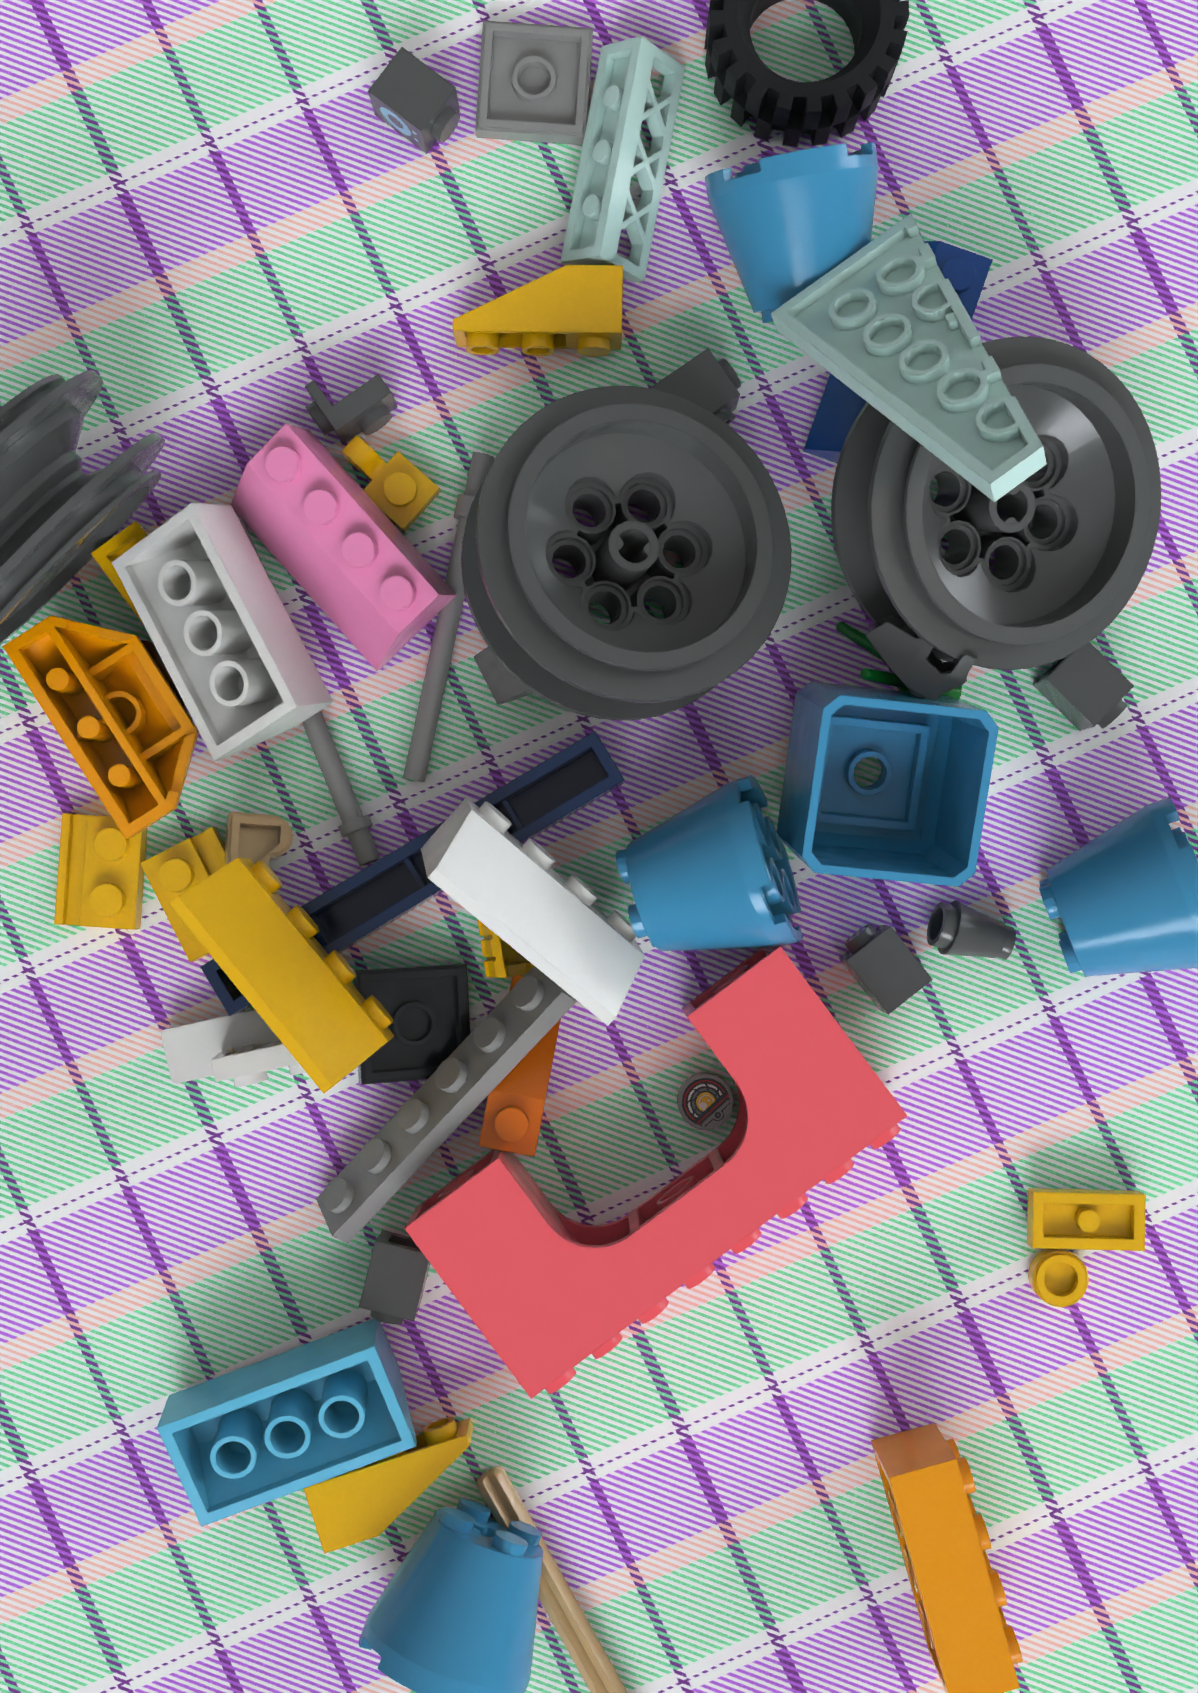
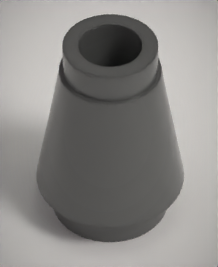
M957 900L950 904L938 903L931 914L927 928L928 944L938 947L939 953L944 955L1000 958L1005 960L1012 953L1016 939V932L1013 927L1006 926Z

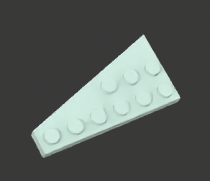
M911 213L771 313L776 330L993 502L1000 499L1047 464L1040 439L1016 397L1011 396L1004 384L998 365L994 358L987 354L982 345L978 330L949 279L944 278L932 249L928 243L925 244L918 225Z

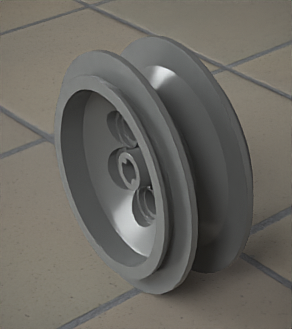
M1032 336L1008 337L982 343L987 354L992 356L998 365L1002 380L1011 396L1016 397L1040 439L1047 463L997 501L993 502L868 402H866L856 417L845 439L837 462L831 499V524L839 565L851 592L874 623H880V620L889 614L903 619L920 638L933 647L932 651L942 660L954 661L956 659L959 661L962 655L967 653L977 658L973 664L974 666L998 670H1018L1046 665L1070 655L1096 638L1123 610L1137 589L1153 552L1161 512V478L1156 447L1140 407L1119 378L1103 363L1088 353L1063 342ZM933 477H935L938 484V494L934 501L931 499L929 492ZM1033 518V526L1029 531L1028 524ZM946 535L948 548L946 554L942 557L940 554V542L943 536ZM994 551V554L996 556L995 566L993 570L990 571L989 558L991 556V553Z
M93 370L80 373L67 381L59 374L45 377L19 393L0 408V645L27 623L93 558L91 553L110 540L153 491L162 476L157 469L144 474L164 446L165 440L158 433H152L144 437L105 468L88 474L82 471V458L76 453V448L85 415L92 407L103 385L102 378Z
M606 386L576 392L552 402L522 423L508 438L497 454L471 504L462 538L461 568L467 603L478 630L495 657L525 687L541 698L580 715L618 721L641 720L661 716L695 702L720 682L738 671L755 655L773 630L783 609L790 581L792 548L785 509L769 472L752 448L727 423L692 401L671 393L637 386ZM628 505H636L643 509L648 517V522H640L633 518L629 512ZM573 509L587 511L592 516L595 527L581 525L575 519ZM663 549L675 552L682 561V568H675L665 560ZM559 558L568 561L574 568L575 577L566 578L560 575L555 570L552 560ZM649 598L660 604L664 619L652 617L644 607V599ZM595 603L604 607L609 614L610 624H601L595 621L589 613L588 604Z

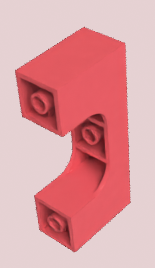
M781 946L759 949L681 1008L733 1078L739 1102L737 1118L731 1132L718 1147L629 1214L614 1222L601 1225L583 1224L574 1221L560 1213L552 1205L514 1153L493 1149L418 1205L404 1228L531 1399L544 1389L548 1394L561 1389L575 1376L574 1366L590 1354L595 1359L606 1355L622 1340L623 1337L620 1334L622 1330L637 1319L641 1324L654 1319L668 1306L667 1296L683 1284L688 1289L699 1285L715 1270V1266L712 1264L715 1260L730 1249L734 1254L747 1249L761 1236L762 1232L759 1230V1227L776 1214L780 1219L792 1215L807 1202L808 1197L805 1193L822 1180L826 1184H831L840 1179L854 1166L852 1157L868 1145L872 1149L885 1145L900 1132L901 1128L897 1123L907 1117V1114Z

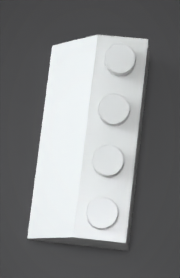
M190 503L112 562L214 761L225 759L289 731L334 702L231 505Z
M466 797L421 848L427 878L609 1026L616 1018L645 957L635 940L637 936L633 931L630 921L616 910L607 916L596 907L593 902L598 896L575 875L572 874L566 881L550 867L555 862L554 858L534 840L529 838L524 844L519 842L507 831L512 823L493 805L485 801L479 808Z

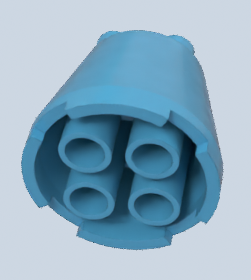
M844 143L759 159V162L744 166L742 172L735 174V178L732 175V168L721 169L705 176L708 202L754 313L761 312L763 323L774 322L771 315L773 311L871 242L879 169L875 143L861 144L860 150L850 154L847 151V144Z
M750 775L726 783L627 845V849L616 852V864L619 874L625 884L630 883L635 904L628 906V914L637 938L648 936L651 945L659 951L776 948L802 941L803 934L800 926L793 928L791 915L800 913L801 907L784 842L776 833L770 816H763L761 808L767 807L768 802L755 777Z
M1170 797L1150 803L1048 868L1046 870L1048 879L1039 881V891L1050 920L1061 917L1066 931L1058 933L1060 938L1059 944L1070 973L1082 970L1084 976L1089 977L1198 968V861L1185 832H1182L1180 827L1171 830L1169 824L1179 821L1180 818Z
M459 1499L457 1508L444 1507L438 1509L370 1610L359 1638V1647L368 1650L373 1648L382 1657L378 1670L417 1693H525L531 1676L543 1550L539 1545L542 1536L540 1530L520 1521H511L509 1527L506 1528L497 1523L494 1518L489 1517L491 1513L490 1508L470 1499Z

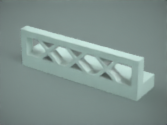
M643 36L601 47L560 260L565 265L623 266V278L632 283L645 280L685 71L684 65ZM652 67L664 75L660 98L657 100L650 82ZM645 119L652 137L648 153L645 152L640 138L641 124ZM634 174L637 176L642 191L640 203L637 207H635L629 191L631 177ZM626 228L631 242L629 260L617 254L621 230Z

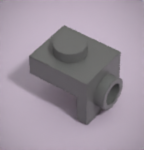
M379 374L333 406L314 380L305 385L307 392L313 400L311 404L305 407L324 435L334 430L343 444H346L361 432L365 435H370L384 427L392 418L390 412L398 407L392 392Z

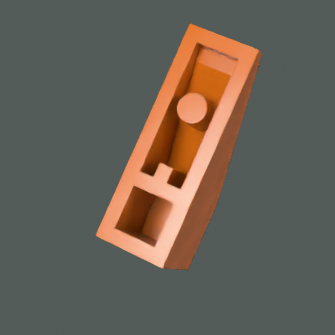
M525 975L512 976L509 992ZM561 1019L488 1095L478 1146L535 1157Z

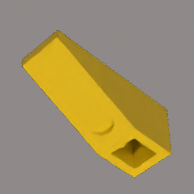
M565 265L454 318L453 334L457 347H466V351L474 355H494L499 352V348H521L522 353L531 356L551 355L555 352V349H577V353L580 355L601 357L610 354V349L621 350L623 266Z
M445 1417L433 1421L423 1427L422 1434L416 1435V1447L304 1488L324 1554L379 1536L470 1446L474 1429L471 1418L455 1422L454 1417Z

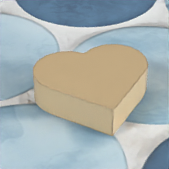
M229 811L226 826L225 864L227 865L240 857L250 858L254 864L261 859L268 865L269 860H275L283 856L290 848L293 840L292 829L288 822L275 815Z

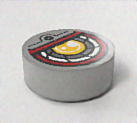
M699 1072L691 1075L682 1083L677 1094V1105L681 1116L689 1125L700 1130H711L721 1126L728 1120L733 1110L734 1099L730 1087L720 1076L710 1072Z

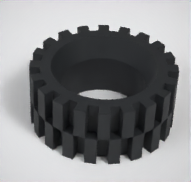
M710 0L704 49L707 50L705 67L708 79L716 77L713 93L720 105H723L731 98L733 99L730 118L740 127L744 125L749 117L757 121L754 136L768 142L772 129L785 132L782 146L797 147L801 133H810L812 146L826 144L833 126L836 127L840 138L854 131L859 115L866 121L876 110L880 96L884 98L908 32L904 31L909 18V0H815L832 8L845 21L853 39L854 56L842 70L831 77L814 82H799L786 79L769 69L755 51L750 35V29L756 19L766 9L784 0Z

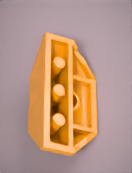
M50 615L2 646L125 839L134 837L177 809L199 731L138 636Z

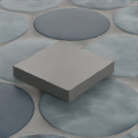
M483 21L475 126L476 137L583 145L588 118L593 28Z

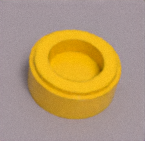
M1067 1249L1042 1250L1033 1258L1028 1270V1279L1032 1290L1044 1302L1055 1307H1067L1075 1304L1083 1297L1088 1287L1089 1277L1086 1266L1081 1259Z

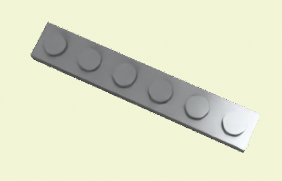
M533 966L316 1198L332 1237L349 1243L577 1000L537 967Z

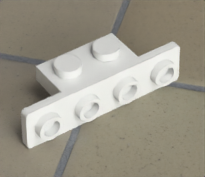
M255 1009L243 1011L232 1016L224 1015L166 1028L161 1032L170 1078L175 1084L214 1076L215 1082L233 1079L234 1087H242L267 1080V1071L288 1067L290 1075L306 1073Z

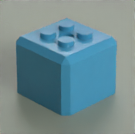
M811 681L795 694L776 833L786 846L814 873L959 887L976 872L999 727L987 711L949 696L940 695L936 701H932L926 697L924 699L918 698L906 691ZM866 757H875L881 766L879 778L872 785L858 786L854 780L855 766Z

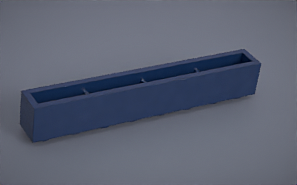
M594 731L474 804L479 808L485 801L493 805L512 823L507 831L524 844L529 838H534L624 784L625 779L598 734ZM445 821L301 906L318 926L320 932L314 938L328 954L333 950H336L338 953L345 951L443 892L442 889L427 878L421 848ZM214 959L200 967L229 1016L251 1007V1004Z

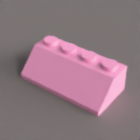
M286 423L246 464L231 502L235 513L241 520H244L248 528L376 671L389 662L457 596L310 430Z

